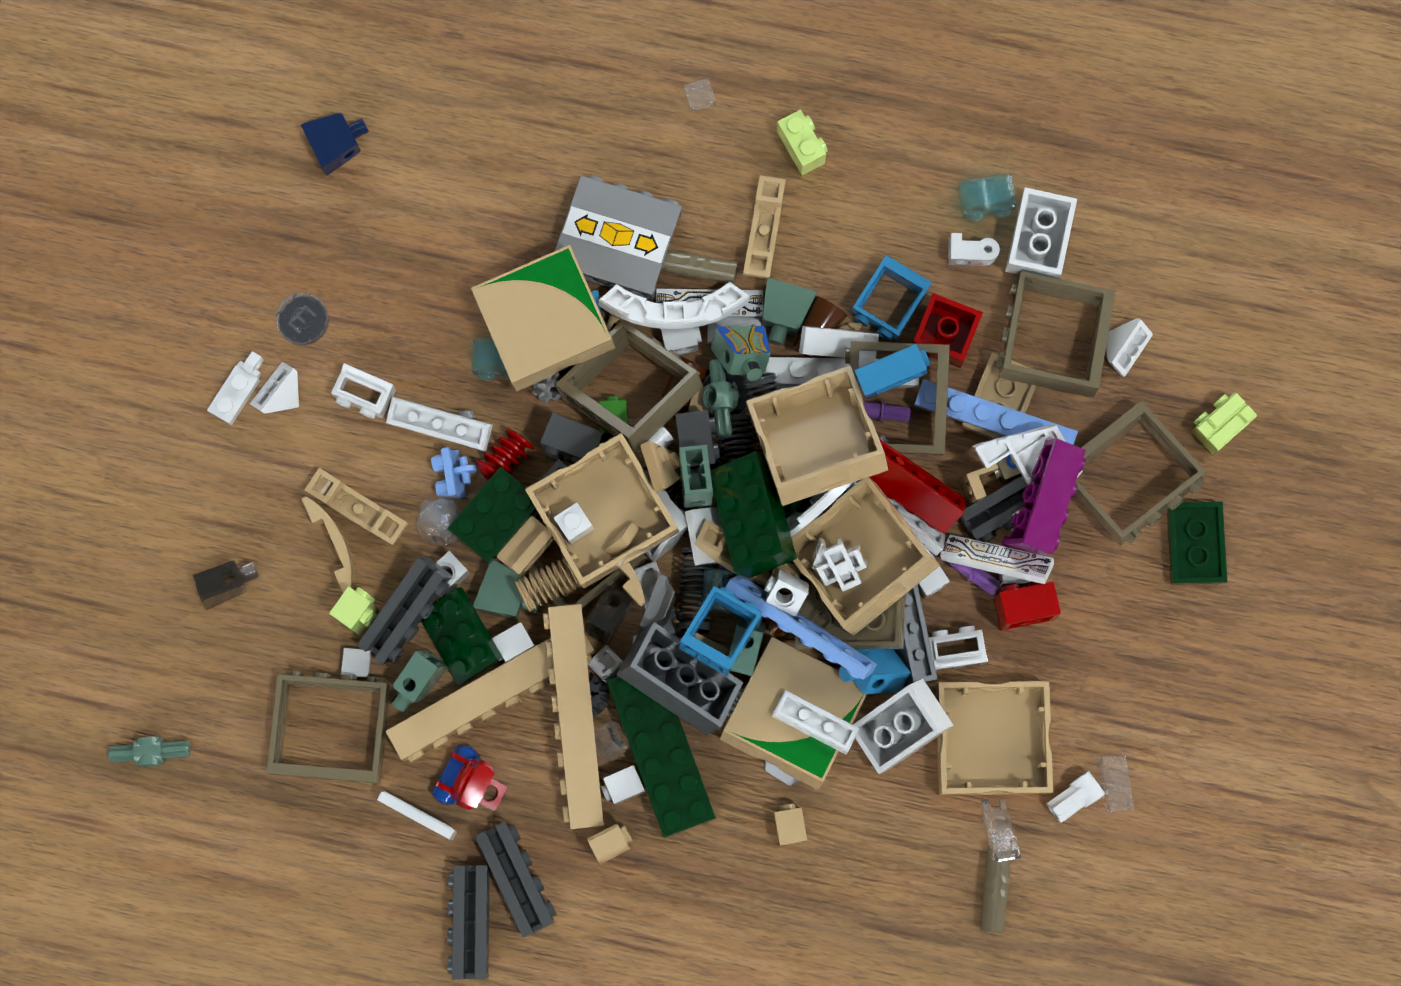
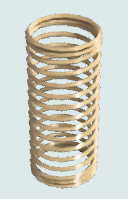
M565 557L562 558L564 566L557 559L559 570L553 562L551 563L554 574L548 565L545 566L549 578L543 568L540 567L543 580L535 570L534 573L538 584L533 575L529 573L533 588L527 577L523 576L528 592L521 579L515 580L516 586L530 612L534 608L537 609L535 599L540 606L543 605L540 595L544 602L548 604L545 591L550 600H554L550 587L557 598H559V593L556 585L561 594L565 595L561 581L567 592L570 593L571 590L566 577L572 588L576 590L571 574L578 586L582 587Z

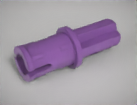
M864 401L866 413L871 419L880 420L882 423L884 419L902 422L910 420L911 409L908 407L885 405L886 401L882 403Z
M949 563V566H952L967 577L969 583L971 581L990 595L995 594L1001 585L999 580L985 570Z

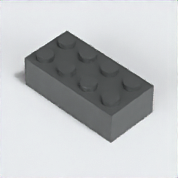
M652 622L639 631L617 676L703 734L708 735L721 728L743 682L730 673L728 676L723 675L680 650L679 644L681 640L657 623Z

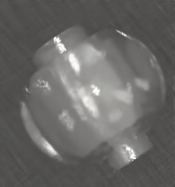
M445 497L435 500L431 498L424 500L419 506L420 512L415 522L419 536L426 543L433 546H442L444 544L450 546L456 543L459 539L448 531L447 528L462 512L461 507L454 500Z

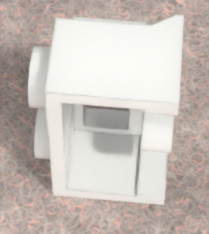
M344 363L331 394L336 398L335 402L345 408L350 409L352 405L359 408V413L368 418L374 419L375 416L383 419L396 389L393 384ZM349 379L381 393L377 403L373 404L343 391L347 380Z
M975 626L959 628V633L948 634V630L932 632V637L929 638L936 672L939 669L952 667L956 669L978 663L984 665L988 662L982 630H975ZM970 638L977 639L978 651L938 657L937 643Z

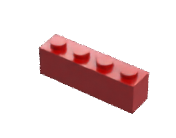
M879 439L885 453L888 470L870 476V478L880 487L887 498L894 499L903 505L907 512L916 514L929 527L938 529L944 534L964 514L965 498Z

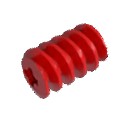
M507 429L505 433L508 439L500 436L498 442L501 447L493 444L490 448L494 455L485 452L483 457L486 463L477 460L476 466L487 480L500 467L512 474L513 470L510 464L513 463L519 466L520 462L517 456L520 455L527 458L528 455L525 448L535 450L533 445L517 431Z

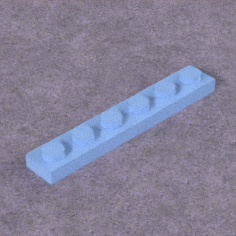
M923 379L914 406L935 413L937 383ZM948 388V418L1004 437L1054 424L1060 430L1065 441L1072 445L1074 444L1078 433L1076 430Z
M739 574L731 578L725 587L735 594V598L741 602L749 601L759 608V612L762 613V617H769L775 621L781 630L793 633L800 638L804 645L816 648L822 652L824 658L828 661L838 663L846 668L847 673L851 676L864 680L876 668L877 664L799 612L795 617L766 603L767 592L746 577Z

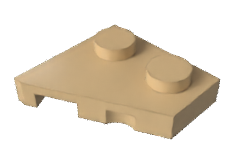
M647 441L640 445L656 493L668 488L680 479L679 456L675 452L652 441Z

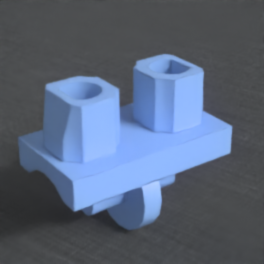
M449 447L442 448V454L431 458L434 472L444 471L446 479L436 482V494L441 497L466 498L465 484L471 483L470 474L477 472L476 465H468L467 457H461L460 450H451Z

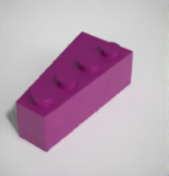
M1057 438L1045 441L1032 472V476L1036 478L1034 482L1029 483L1027 488H1025L1022 495L1025 504L1018 514H1014L1011 521L1015 525L1011 537L1005 535L1002 545L1039 555L1053 554V551L1057 549L1060 543L1059 533L1061 526L1068 518L1069 512L1067 508L1069 501L1076 493L1077 485L1075 483L1078 473L1082 471L1085 465V449Z

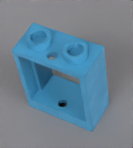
M886 255L853 306L851 314L855 316L854 320L857 323H861L865 327L870 325L877 330L876 333L880 337L888 341L893 339L897 342L928 293L932 282ZM884 274L917 293V296L896 329L863 309Z
M915 344L854 371L866 398L869 399L928 374L926 367L930 366V361L925 349L919 350Z
M714 586L682 637L679 649L723 675L728 676L760 623L762 613L759 612V608L749 601L743 603L736 599L735 594L724 587L719 589ZM714 603L750 622L730 657L694 637Z

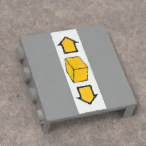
M581 176L555 251L570 245L586 281L610 289L617 284L623 289L653 302L656 295L655 286L678 218H682L683 215L682 206H679L677 201L669 198H664V200L653 198L654 196L646 191H639L638 193L630 191L627 186L620 183H614L613 185L604 183L603 179L597 176Z

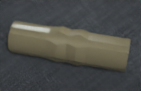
M668 250L661 271L686 277H695L700 280L731 282L734 284L738 262L712 258L707 255Z
M988 846L981 931L1004 933L1011 860L1010 848Z

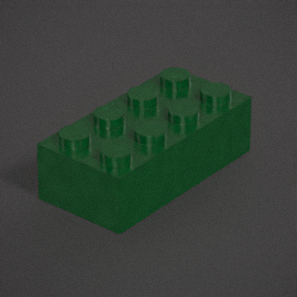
M754 451L710 470L712 488L734 572L746 578H752L796 560L797 556L784 508L765 456Z

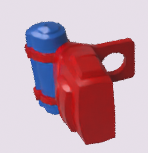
M458 745L455 751L451 753V759L439 781L435 782L434 785L436 786L432 795L441 804L453 805L456 801L458 806L468 810L477 808L478 804H481L495 811L507 790V786L493 779L495 773L489 763L481 759L477 761L479 755L475 749L469 745ZM489 785H493L497 790L496 797L491 801L483 799V795Z

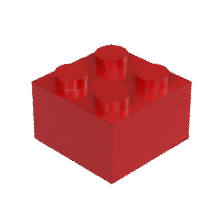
M932 293L913 344L950 345L949 364L961 368L983 312ZM926 353L928 356L938 359V354Z
M1031 581L1029 585L1023 588H1019V584L1002 587L1003 590L999 591V594L993 599L1000 631L1053 621L1061 614L1054 581L1045 584Z

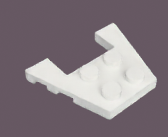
M1052 424L978 443L972 447L986 468L991 467L1010 454L1026 484L1029 485L1036 478L1032 476V472L1045 441L1056 438L1065 441L1058 427ZM1019 509L1018 511L1014 512V513L1012 514V516H1014L1015 513L1018 514L1021 509Z

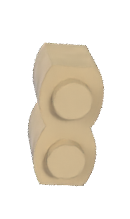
M618 823L587 838L599 864L630 850L629 844L633 842L625 826L620 828Z

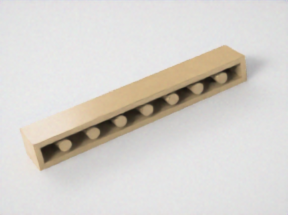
M577 603L549 606L548 613H543L544 629H550L551 640L546 641L547 657H553L554 668L548 669L550 685H556V695L551 696L553 712H558L559 723H554L556 740L561 739L562 750L557 751L558 768L564 767L565 778H560L561 795H567L568 806H562L564 823L569 822L570 829L604 826L582 605Z
M585 635L588 663L593 660L591 656L595 654V651ZM547 640L388 729L386 733L400 759L404 762L409 760L410 763H413L425 756L423 751L433 746L434 749H437L448 743V737L456 732L459 736L473 728L472 723L479 719H482L483 722L497 715L495 710L505 705L506 708H510L521 701L520 696L530 692L532 695L545 687L544 682L549 680L548 668H554L553 657H547Z

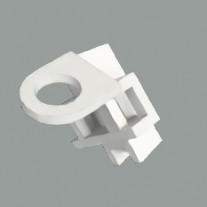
M819 538L813 552L811 564L812 568L817 570L824 586L838 581L843 592L861 584L862 580L858 571L866 568L868 562L863 558L859 544L846 550L842 539L839 538L837 539L838 544L827 548L825 540ZM842 559H845L844 561H842V562H840V563H838V564H834V563H836V562H838V561H840V560H842ZM852 578H855V579H853V580H851V581H849V582H847V583H844V582L847 581V580H850V579H852Z

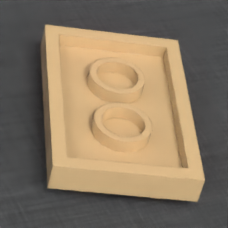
M991 353L974 396L1026 413L1036 386L998 378L1000 368L996 367L998 355ZM1011 360L1012 365L1030 368ZM964 422L961 426L991 440L1004 437Z

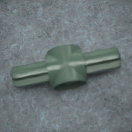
M716 359L709 362L711 383L704 389L702 401L710 413L715 415L718 437H729L732 434L730 413L737 407L739 396L737 390L731 387V383L726 381L725 368Z
M162 737L136 738L133 745L109 747L108 757L111 763L134 761L138 767L160 766L169 758L189 757L191 746L189 741L165 742Z

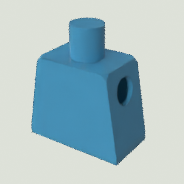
M893 649L857 650L877 664L873 673L864 680L851 676L843 666L839 669L841 680L843 682L854 681L859 690L864 694L899 692L911 673Z

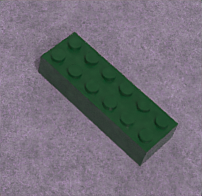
M619 676L607 680L664 839L715 820L716 816L679 717Z

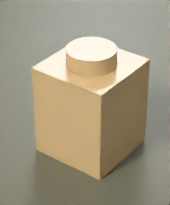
M795 803L778 806L779 811L774 812L779 846L807 842L802 807L795 808Z

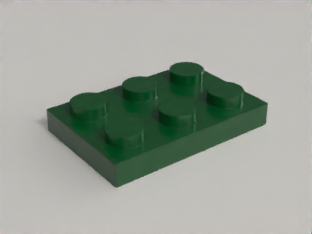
M500 467L447 529L490 565L537 509L527 494L526 487Z
M1223 501L1182 502L1174 510L1168 508L1167 523L1171 585L1227 583Z
M462 587L454 589L436 602L432 613L426 619L422 618L421 620L458 686L465 684L502 658Z

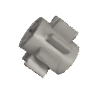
M557 372L553 376L533 384L534 390L532 393L546 404L550 399L557 402L561 396L555 384L562 377Z

